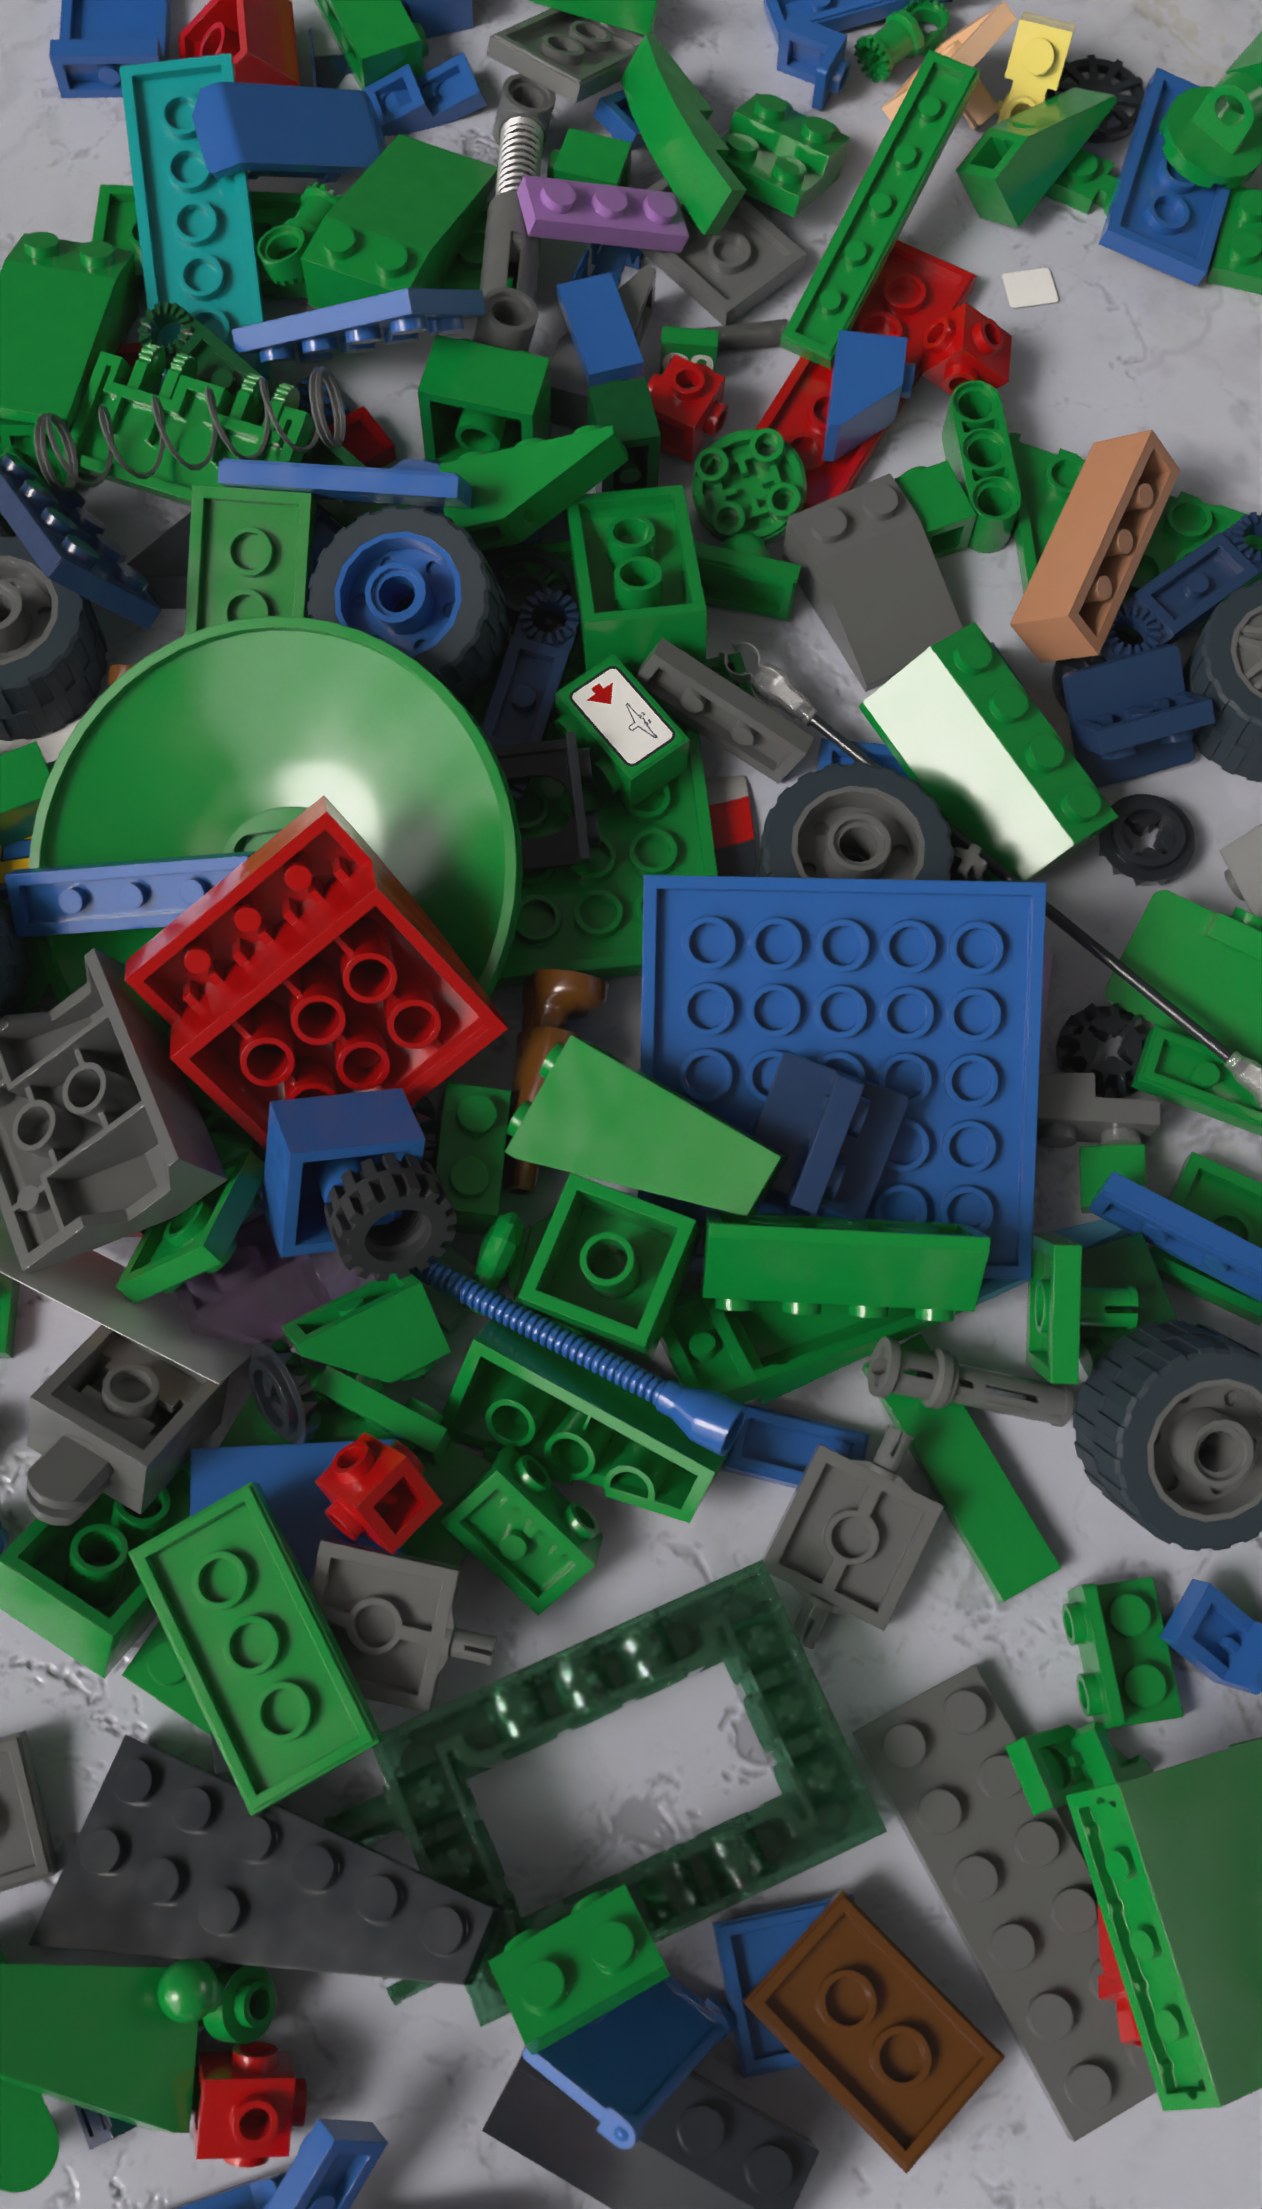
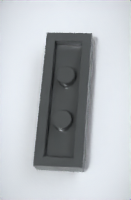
M661 638L634 674L636 680L663 710L776 783H779L804 758L814 739V736L792 723L789 719L778 714L664 638Z

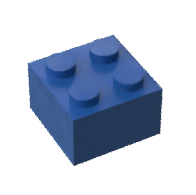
M402 1088L270 1101L262 1207L281 1258L337 1251L326 1223L327 1219L324 1208L325 1203L331 1202L328 1193L332 1186L344 1185L341 1176L346 1171L351 1169L357 1173L362 1170L360 1162L371 1158L374 1164L381 1163L382 1155L391 1153L395 1154L398 1161H401L405 1154L416 1156L419 1164L422 1162L425 1137ZM409 1209L394 1211L382 1216L373 1226L393 1222L403 1216Z

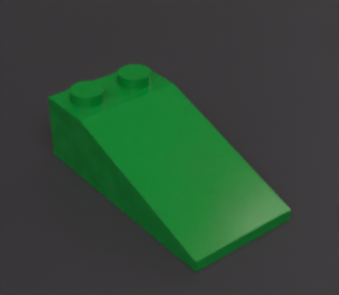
M399 134L324 216L303 253L301 263L309 306L320 309L405 288L439 289L496 183L497 167Z
M33 232L22 235L4 260L0 271V418L36 424L39 416L43 413L51 412L58 415L69 429L78 414L100 351L114 355L139 316L134 251L116 249L111 244L103 241L81 243L58 239L56 235L49 232Z

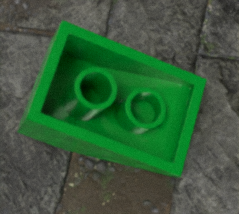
M683 485L584 494L566 509L586 672L612 654L629 671H636L661 638L688 653L700 663L706 664L707 610Z
M191 1459L188 1460L141 1515L103 1492L91 1507L71 1525H51L36 1518L0 1555V1609L105 1679L146 1631L157 1615L128 1552L190 1517Z

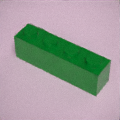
M490 1319L473 1339L442 1412L444 1418L440 1424L448 1430L451 1442L455 1444L461 1442L483 1449V1458L495 1461L498 1452L507 1444H510L522 1456L525 1454L530 1455L548 1470L547 1472L551 1480L570 1486L575 1480L594 1484L604 1488L606 1497L687 1523L691 1522L728 1454L727 1452L724 1456H719L691 1441L672 1418L656 1410L653 1401L647 1402L645 1397L640 1398L637 1393L632 1394L630 1389L624 1390L622 1385L617 1386L615 1382H609L607 1377L602 1378L599 1374H594L592 1369L587 1370L584 1366H579L577 1362H571L569 1358H564L562 1354H556L554 1350H549L547 1346H541L540 1342L536 1343L532 1338L528 1339L525 1335H520L518 1331L505 1327L503 1323H498L496 1319Z

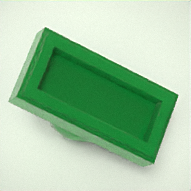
M752 533L735 534L727 538L720 547L694 541L705 603L790 621L801 565L772 559L771 550L767 544Z

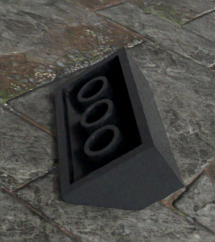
M522 2052L482 2129L484 2133L611 2209H794L820 2152L811 2139L694 2071L690 2073L644 2126L642 2136L633 2147L627 2150L620 2149L597 2131L600 2124L597 2118L531 2066L523 2058Z

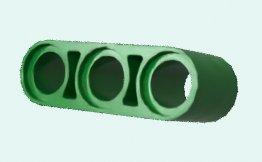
M971 380L957 386L951 395L942 430V443L946 461L948 460L977 515L968 547L979 553L990 554L1000 551L1007 545L1021 506V492L1001 397L998 391L990 384Z

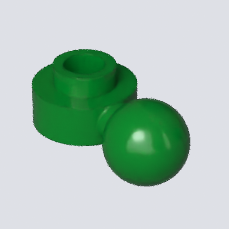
M186 1958L172 1964L162 1975L158 1986L159 2005L167 2017L175 2022L184 2024L194 2023L203 2019L208 2033L214 2039L222 2042L247 2044L258 2040L269 2028L275 2014L277 2001L276 1987L272 1975L263 1966L225 1963L214 1971L210 1965L202 1960Z

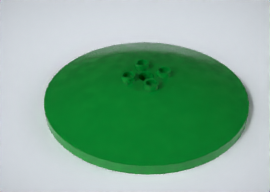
M288 616L238 619L203 628L156 650L122 674L98 697L78 722L60 751L47 779L36 813L29 859V869L257 851L325 795L414 898L474 976L489 999L503 972L514 939L521 905L523 876L520 829L515 803L504 770L490 741L472 714L454 693L421 664L392 645L367 633L329 621ZM165 927L47 935L52 946V957L43 941L35 936V942L46 977L58 1003H61L87 983L84 955L93 948L126 965V960ZM160 1015L170 1039L171 1025ZM184 1073L203 1120L212 1112L227 1114Z

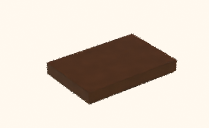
M839 1890L741 2000L906 2174L1006 2057L843 1890Z

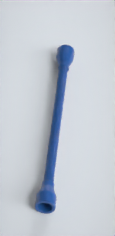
M265 1155L261 1158V1160H262L264 1163H265V1158H266ZM264 1179L257 1191V1194L260 1196V1200L256 1208H263L262 1195ZM432 1257L428 1259L431 1266L423 1271H420L417 1266L409 1269V1272L421 1282L424 1281L426 1285H431L433 1289H438L439 1292L445 1293L448 1297H453L454 1300L467 1304L469 1308H474L475 1311L481 1312L484 1316H489L492 1320L496 1319L498 1323H503L505 1327L518 1331L520 1335H525L528 1339L532 1338L536 1343L540 1342L541 1346H547L549 1350H554L556 1354H562L564 1358H569L571 1362H577L579 1366H584L587 1370L592 1369L594 1374H599L602 1378L607 1377L609 1382H615L617 1386L622 1385L624 1390L630 1389L632 1394L637 1393L638 1397H645L647 1402L653 1401L656 1410L672 1418L691 1441L713 1453L724 1456L735 1442L748 1410L747 1406L716 1390L686 1387L673 1379L663 1381L660 1376L655 1377L654 1373H647L646 1369H640L637 1364L632 1365L631 1361H625L621 1356L617 1357L616 1353H610L606 1348L602 1349L600 1345H595L593 1341H587L585 1337L572 1333L570 1329H565L562 1325L557 1326V1323L554 1321L550 1322L549 1318H543L539 1313L535 1314L533 1310H528L526 1306H521L520 1303L513 1302L510 1298L506 1299L505 1295H499L497 1291L484 1287L482 1283H477L476 1280L470 1279L466 1275L463 1276L461 1272H456L455 1269L441 1264L440 1261H435Z

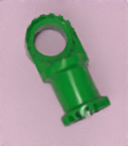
M912 0L904 9L891 13L886 19L885 26L875 34L862 36L854 45L856 49L854 56L860 57L856 61L858 64L863 63L864 65L860 68L862 73L867 70L866 77L868 79L872 77L874 83L881 80L884 82L891 76L893 67L904 58L912 59L917 55L926 56L929 49L934 51L947 38L950 15H948V8L945 9V4L942 2L941 6L938 5L939 0H934V2H930V0H917L916 3ZM918 22H929L935 25L937 30L926 34L925 31H921Z
M318 182L313 183V185L311 183L308 184L301 195L302 205L296 216L288 219L284 224L272 228L259 240L257 246L258 256L270 279L275 284L281 283L282 286H286V281L293 285L296 278L300 282L304 280L301 257L324 216L342 197L340 194L335 197L332 196L334 190L330 188L328 192L325 184H322L320 187ZM286 249H288L290 252H293L288 257L279 259L278 257L280 253L282 256L286 254Z

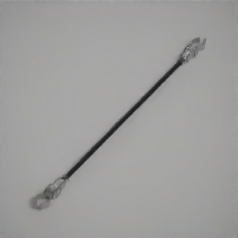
M730 638L734 651L748 650L758 656L759 672L755 677L750 672L745 674L732 672L728 668L729 660L726 652L718 651L719 657L725 661L729 676L739 682L752 680L751 685L754 693L766 705L778 707L791 719L801 721L808 727H814L855 762L868 763V765L882 768L819 717V712L812 707L809 699L792 685L787 674L776 666L770 664L761 665L759 651L754 645L747 642L734 644L732 638ZM948 821L952 833V841L968 850L971 843L976 844ZM982 849L979 857L988 863L986 868L1003 882H1023ZM1046 901L1045 916L1223 1060L1225 1062L1224 1066L1232 1072L1236 1082L1254 1095L1257 1105L1262 1109V1065L1254 1059L1242 1056L1237 1051L1233 1053Z

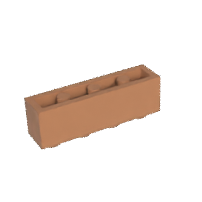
M1153 430L1094 442L1010 623V626L1040 663L1099 655L1181 471Z

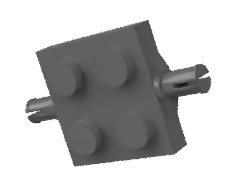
M888 1425L885 1436L872 1461L849 1458L818 1442L759 1564L761 1570L791 1584L801 1597L805 1599L787 1636L798 1644L802 1638L803 1646L809 1649H814V1644L830 1612L838 1615L854 1616L885 1631L944 1508L942 1503L910 1488L897 1474L915 1437L904 1431L901 1433L898 1428L892 1425ZM900 1433H901V1436H900V1438H899V1440H898V1442H897V1444H896V1446H895V1448H894L892 1454L890 1455V1453H891V1451H892V1449H893V1447H894V1445H895V1443H896V1441H897V1439H898V1437H899V1435H900ZM811 1620V1622H810V1624H809V1626H808V1628H807V1630H806V1632H805V1629H806V1627H807L809 1621Z
M326 1536L320 1540L313 1576L308 1584L365 1699L429 1713L434 1704L440 1671L450 1656L491 1666L495 1653L494 1648L497 1644V1636L456 1628L455 1600L462 1572L461 1566L398 1552L391 1554L385 1549Z

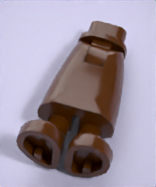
M560 969L535 970L533 977L525 978L522 993V1032L517 1035L508 1126L513 1115L525 1100L534 1101L545 1081L539 1075L542 1064L555 1044L558 1042L566 1044L570 1035L581 1037L576 1033L564 1030L567 1020L585 1017L588 1015L589 1010L600 1008L606 1003L610 984L605 980L581 972ZM509 1134L506 1137L505 1150L513 1138ZM505 1153L504 1163L509 1164L504 1191L518 1195L534 1194L539 1171L549 1169L550 1167L515 1159Z

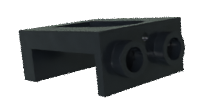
M567 732L565 739L492 747L507 780L536 776L550 777L560 782L566 788L572 801V814L566 826L558 833L546 837L521 839L523 871L589 864V848L600 847L597 811L584 810L582 786L593 785L589 747L577 749L575 732Z

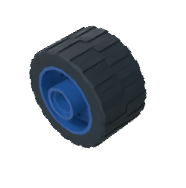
M396 505L383 507V510L374 513L367 512L357 517L355 522L346 528L343 527L334 535L333 541L327 548L322 550L317 559L318 564L315 572L311 574L308 586L310 589V600L307 602L309 618L350 627L392 645L425 667L447 686L461 703L472 697V693L482 684L485 685L493 675L492 671L496 664L501 662L505 651L504 643L506 636L509 635V620L506 615L508 606L505 594L498 584V579L481 550H479L473 538L464 528L460 529L451 518L440 512L436 514L428 511L425 507L413 505L411 508H400Z

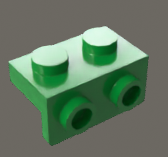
M625 1884L611 1892L600 1890L587 1895L573 1907L569 1916L544 1930L534 1928L520 1933L508 1942L502 1954L488 1961L522 2040L532 2056L670 1976Z

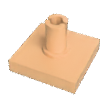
M1003 1L942 42L934 52L974 67L1017 18L1006 2ZM920 66L881 108L891 123ZM980 79L962 113L972 130L986 122L1000 107Z

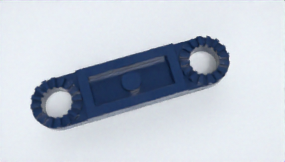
M1251 512L1249 516H1241L1240 520L1222 533H1217L1136 591L1130 599L1121 604L1100 651L1103 657L1110 661L1159 646L1173 644L1209 618L1219 603L1226 601L1232 592L1262 579L1261 551H1257L1255 554L1253 553V548L1248 550L1249 545L1243 543L1245 536L1248 535L1262 537V513L1257 515V512ZM1120 627L1133 628L1142 635L1144 642L1141 643L1140 647L1135 645L1134 648H1131L1130 644L1125 647L1123 641L1118 643L1119 638L1117 636L1114 637L1115 629Z
M546 589V592L536 591L534 596L526 598L525 604L520 608L519 618L514 633L511 635L481 727L492 747L542 742L546 739L556 708L555 692L563 686L580 631L577 605L569 595H563V592L557 590V592H552V589ZM545 611L558 612L566 619L565 627L563 626L560 632L555 631L554 635H551V632H548L547 635H544V631L538 632V628L533 626V621L540 613ZM533 777L515 779L513 789L510 791L516 810L527 799Z

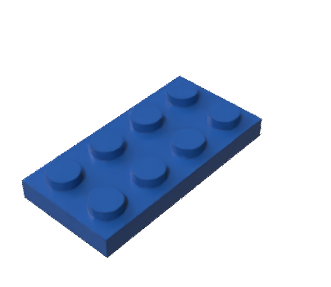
M1157 67L1147 84L1098 244L1197 287L1207 273L1230 189H1224L1227 184L1220 185L1214 183L1211 189L1197 186L1181 176L1166 159L1162 149L1165 140L1163 132L1160 134V123L1176 96L1189 88L1201 86Z
M405 288L232 329L236 354L260 353L261 363L263 364L294 360L295 353L299 354L300 363H314L333 359L332 351L338 350V347H341L342 354H355L375 350V342L381 341L382 338H384L386 345L415 342L419 340L418 333L426 331L427 328L429 329V335L464 331L463 320L484 316L486 312L483 290Z

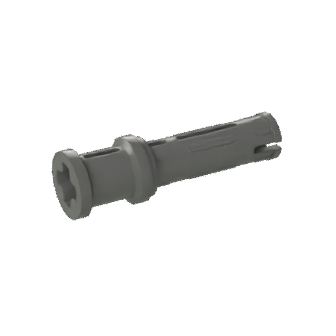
M883 1337L878 1341L871 1355L868 1369V1388L870 1394L874 1397L885 1398L890 1393L921 1399L925 1407L935 1410L941 1407L944 1408L951 1402L1063 1427L1068 1422L1073 1409L1074 1398L1070 1386L1050 1384L1006 1372L958 1363L957 1358L948 1350L937 1348L931 1353L904 1348L900 1347L898 1340L890 1337ZM904 1370L916 1372L917 1376L905 1374ZM985 1387L1019 1394L1024 1398L1022 1400L986 1392Z

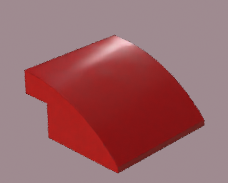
M325 795L319 798L126 960L124 980L171 1025L170 1059L265 1150L270 1101L402 1088L410 1106H413L508 1029L507 1023L444 936L386 864Z

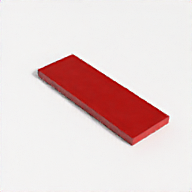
M897 240L851 331L907 338L905 362L915 363L913 390L921 377L925 328L930 326L937 318L944 317L966 302L974 289L977 275ZM800 357L757 425L756 430L763 428L776 430L797 452L802 461L807 480V499L804 510L852 490L892 424L836 461H822L833 366L829 369L804 357ZM900 398L896 416L907 399Z

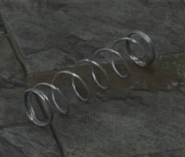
M324 366L320 368L315 367L310 374L309 399L316 427L315 435L309 445L297 447L285 435L278 423L270 404L267 381L261 376L259 385L265 405L264 434L258 451L252 456H246L239 453L225 435L217 417L214 392L207 385L205 397L212 418L211 444L208 455L200 464H189L182 459L170 442L165 430L163 407L160 399L154 394L151 404L155 422L160 432L159 452L156 463L151 470L146 473H137L129 468L115 448L111 417L107 407L101 403L98 415L102 432L108 444V458L102 476L95 481H84L78 477V459L71 433L65 422L55 413H43L38 417L34 428V446L41 472L46 481L57 492L64 493L65 491L69 492L75 486L76 481L85 487L95 488L100 485L110 470L113 455L127 472L138 479H148L155 474L162 461L165 444L178 462L190 470L200 471L207 466L214 453L217 431L225 445L234 455L243 460H256L260 457L267 444L270 420L284 442L298 453H307L313 449L319 436L328 448H339L345 439L346 433L344 405L340 389L332 372ZM322 378L332 404L334 438L330 433L324 415ZM51 422L54 424L61 437L65 449L67 463L61 455L58 445L55 441ZM45 427L54 453L67 472V479L64 485L58 481L48 458L45 443Z

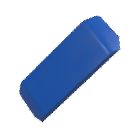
M217 82L200 88L192 114L206 168L218 179L241 170H247L248 180H256L259 176L317 178L320 182L335 183L342 174L362 175L387 148L383 130L373 103L368 94L361 90Z

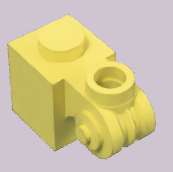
M1024 11L1019 20L1004 76L1006 79L1013 80L1010 93L1007 92L1005 100H999L998 102L1000 107L996 111V114H998L997 123L1044 102L1048 89L1057 91L1076 24Z

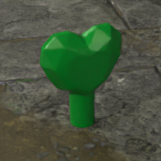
M509 1212L497 1216L481 1241L476 1271L472 1279L476 1280L477 1283H482L484 1287L491 1288L492 1291L497 1290L499 1282L506 1276L523 1239L524 1225L517 1213ZM467 1304L461 1305L465 1309L483 1315L481 1312L475 1311L474 1308H469Z

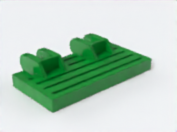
M150 343L148 345L145 344V347L139 353V359L136 360L127 386L126 383L132 366L120 356L100 351L71 430V436L77 453L79 472L100 478L105 470L108 458V444L99 421L98 409L101 403L109 411L113 426L114 446L123 461L137 473H146L154 467L159 452L160 432L153 415L151 400L153 395H156L163 378L162 374L165 372L164 369L167 365L166 352L163 351L164 348ZM181 352L176 357H173V362L170 363L171 368L167 371L159 396H156L160 399L163 407L166 434L182 459L189 464H200L208 455L212 438V418L205 397L207 385L214 392L217 417L230 443L242 455L252 456L261 446L265 424L264 418L262 426L257 425L264 408L259 385L261 376L252 373L250 375L247 374V377L241 383V389L238 391L228 417L227 415L234 397L224 387L196 379L198 367L195 357ZM286 383L280 384L276 388L273 400L270 402L275 417L285 435L294 445L306 447L315 425L314 420L307 412L298 410L300 405V391H298V388ZM270 420L267 444L260 457L256 460L301 463L304 453H298L288 446L277 433ZM217 431L214 453L207 466L200 471L190 470L178 462L165 444L162 461L155 474L148 479H138L127 472L113 455L111 467L105 480L191 506L192 485L225 487L218 483L219 461H223V458H240L229 450ZM64 449V452H63L62 456H63L64 460H65L66 463H67L66 454H65V449Z

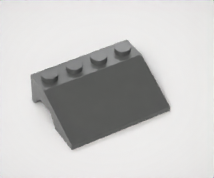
M95 948L84 955L87 983L49 1012L5 1015L0 1019V1209L22 1272L34 1274L174 1218L228 1180L184 1072L170 1059V1039L160 1014L124 980L126 965Z

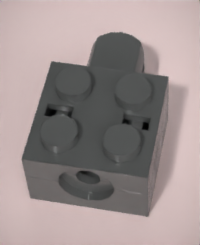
M101 1324L30 1396L27 1446L42 1455L28 1469L26 1502L30 1512L45 1523L68 1526L77 1521L104 1492L141 1515L191 1458V1449H199L221 1424L229 1376L220 1384H217Z

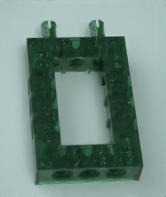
M763 1559L382 1732L385 1741L372 1749L386 1783L382 1785L384 1793L338 1814L324 1817L325 1826L339 1833L359 1826L358 1832L347 1837L368 1847H373L400 1833L403 1839H408L421 1872L503 1910L473 1985H464L480 2027L511 2013L488 1961L502 1954L508 1942L520 1933L534 1928L544 1930L569 1916L573 1907L591 1893L600 1890L611 1892L625 1884L654 1943H657L887 1832ZM723 1662L782 1795L523 1917L468 1779ZM401 1979L389 1985L386 1989L394 2006L402 2004L403 2000L431 1988L437 1983Z

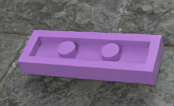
M529 175L523 176L517 190L529 237L681 253L689 238L680 204L674 193Z

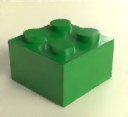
M436 334L417 391L425 458L450 462L458 460L461 455L471 451L490 453L515 447L518 442L529 438L550 439V358L536 356L523 350L512 351L484 345L471 339H456Z
M570 1173L518 1299L528 1310H533L535 1314H541L543 1318L547 1317L550 1321L652 1360L701 1240L697 1222L692 1218Z

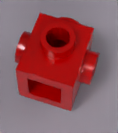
M965 302L944 317L937 318L930 326L925 328L921 375L949 395H952L957 386L971 380L983 381L998 389L1009 382L1012 335L999 327L994 320L987 318Z
M677 355L673 356L662 375L655 373L651 377L648 388L661 433V450L692 463L707 437L712 436L715 438L720 433L729 410V405L723 403L726 377L715 373L706 365L693 363Z
M366 1432L355 1442L342 1448L334 1457L331 1466L315 1481L332 1503L325 1510V1514L344 1535L355 1541L362 1534L391 1554H394L442 1504V1501L422 1477L421 1473L425 1468L410 1449L397 1440L388 1446Z
M254 2041L252 2043H239L235 2045L233 2052H199L198 2076L200 2079L201 2095L199 2107L194 2113L192 2128L196 2159H224L229 2165L249 2168L267 2163L269 2157H289L291 2128L304 2127L307 2105L306 2079L295 2077L289 2051H278V2047L271 2043Z

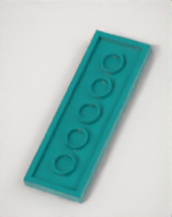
M231 53L119 66L147 309H154V304L157 303L163 305L164 301L170 302V304L175 302L235 352L232 329L265 322L247 170H241L218 179L214 177L206 168L192 119L200 88L217 82H237ZM170 323L164 326L158 334L157 344L160 347L161 345L168 347V343L174 345L173 340H179L177 335L182 333L179 330L181 325L179 323ZM260 353L238 354L273 385L271 363H261ZM165 370V372H163V374H162V377H163V378H162V381H161V383H160V386H159V389H158V393H160V390H161V388H162L164 379H165V377H166V374H167V371H166V370Z

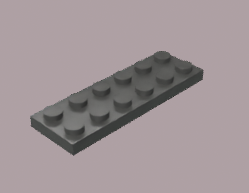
M976 1665L970 1666L853 1731L852 1734L1067 2137L1075 2142L1156 2093L1157 2090L1144 2048L1121 2044L1117 2002L1098 1999V1975L1104 1974L1099 1954L1097 1896L1088 1867L1056 1809L1033 1816L1005 1747L1017 1741Z

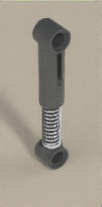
M522 74L511 75L505 80L493 127V137L499 146L495 197L491 200L487 212L480 290H483L486 315L477 317L473 341L512 351L523 350L529 352L539 316L536 306V291L541 238L528 236L517 190L524 175L540 177L542 149L546 141L556 96L555 92ZM507 279L511 280V288H506Z

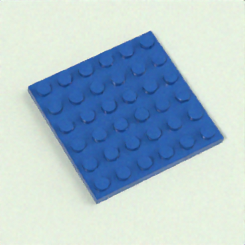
M644 875L640 1071L750 1135L754 1133L781 1057L787 1052L906 1095L909 1100L908 1106L864 1219L969 1224L990 1237V1252L983 1278L1031 1279L1047 882ZM770 1189L757 1212L851 1218L819 1206L816 1214L790 1205L788 1194L774 1189ZM638 1190L639 1199L696 1220L701 1240L688 1271H702L705 1210H722Z

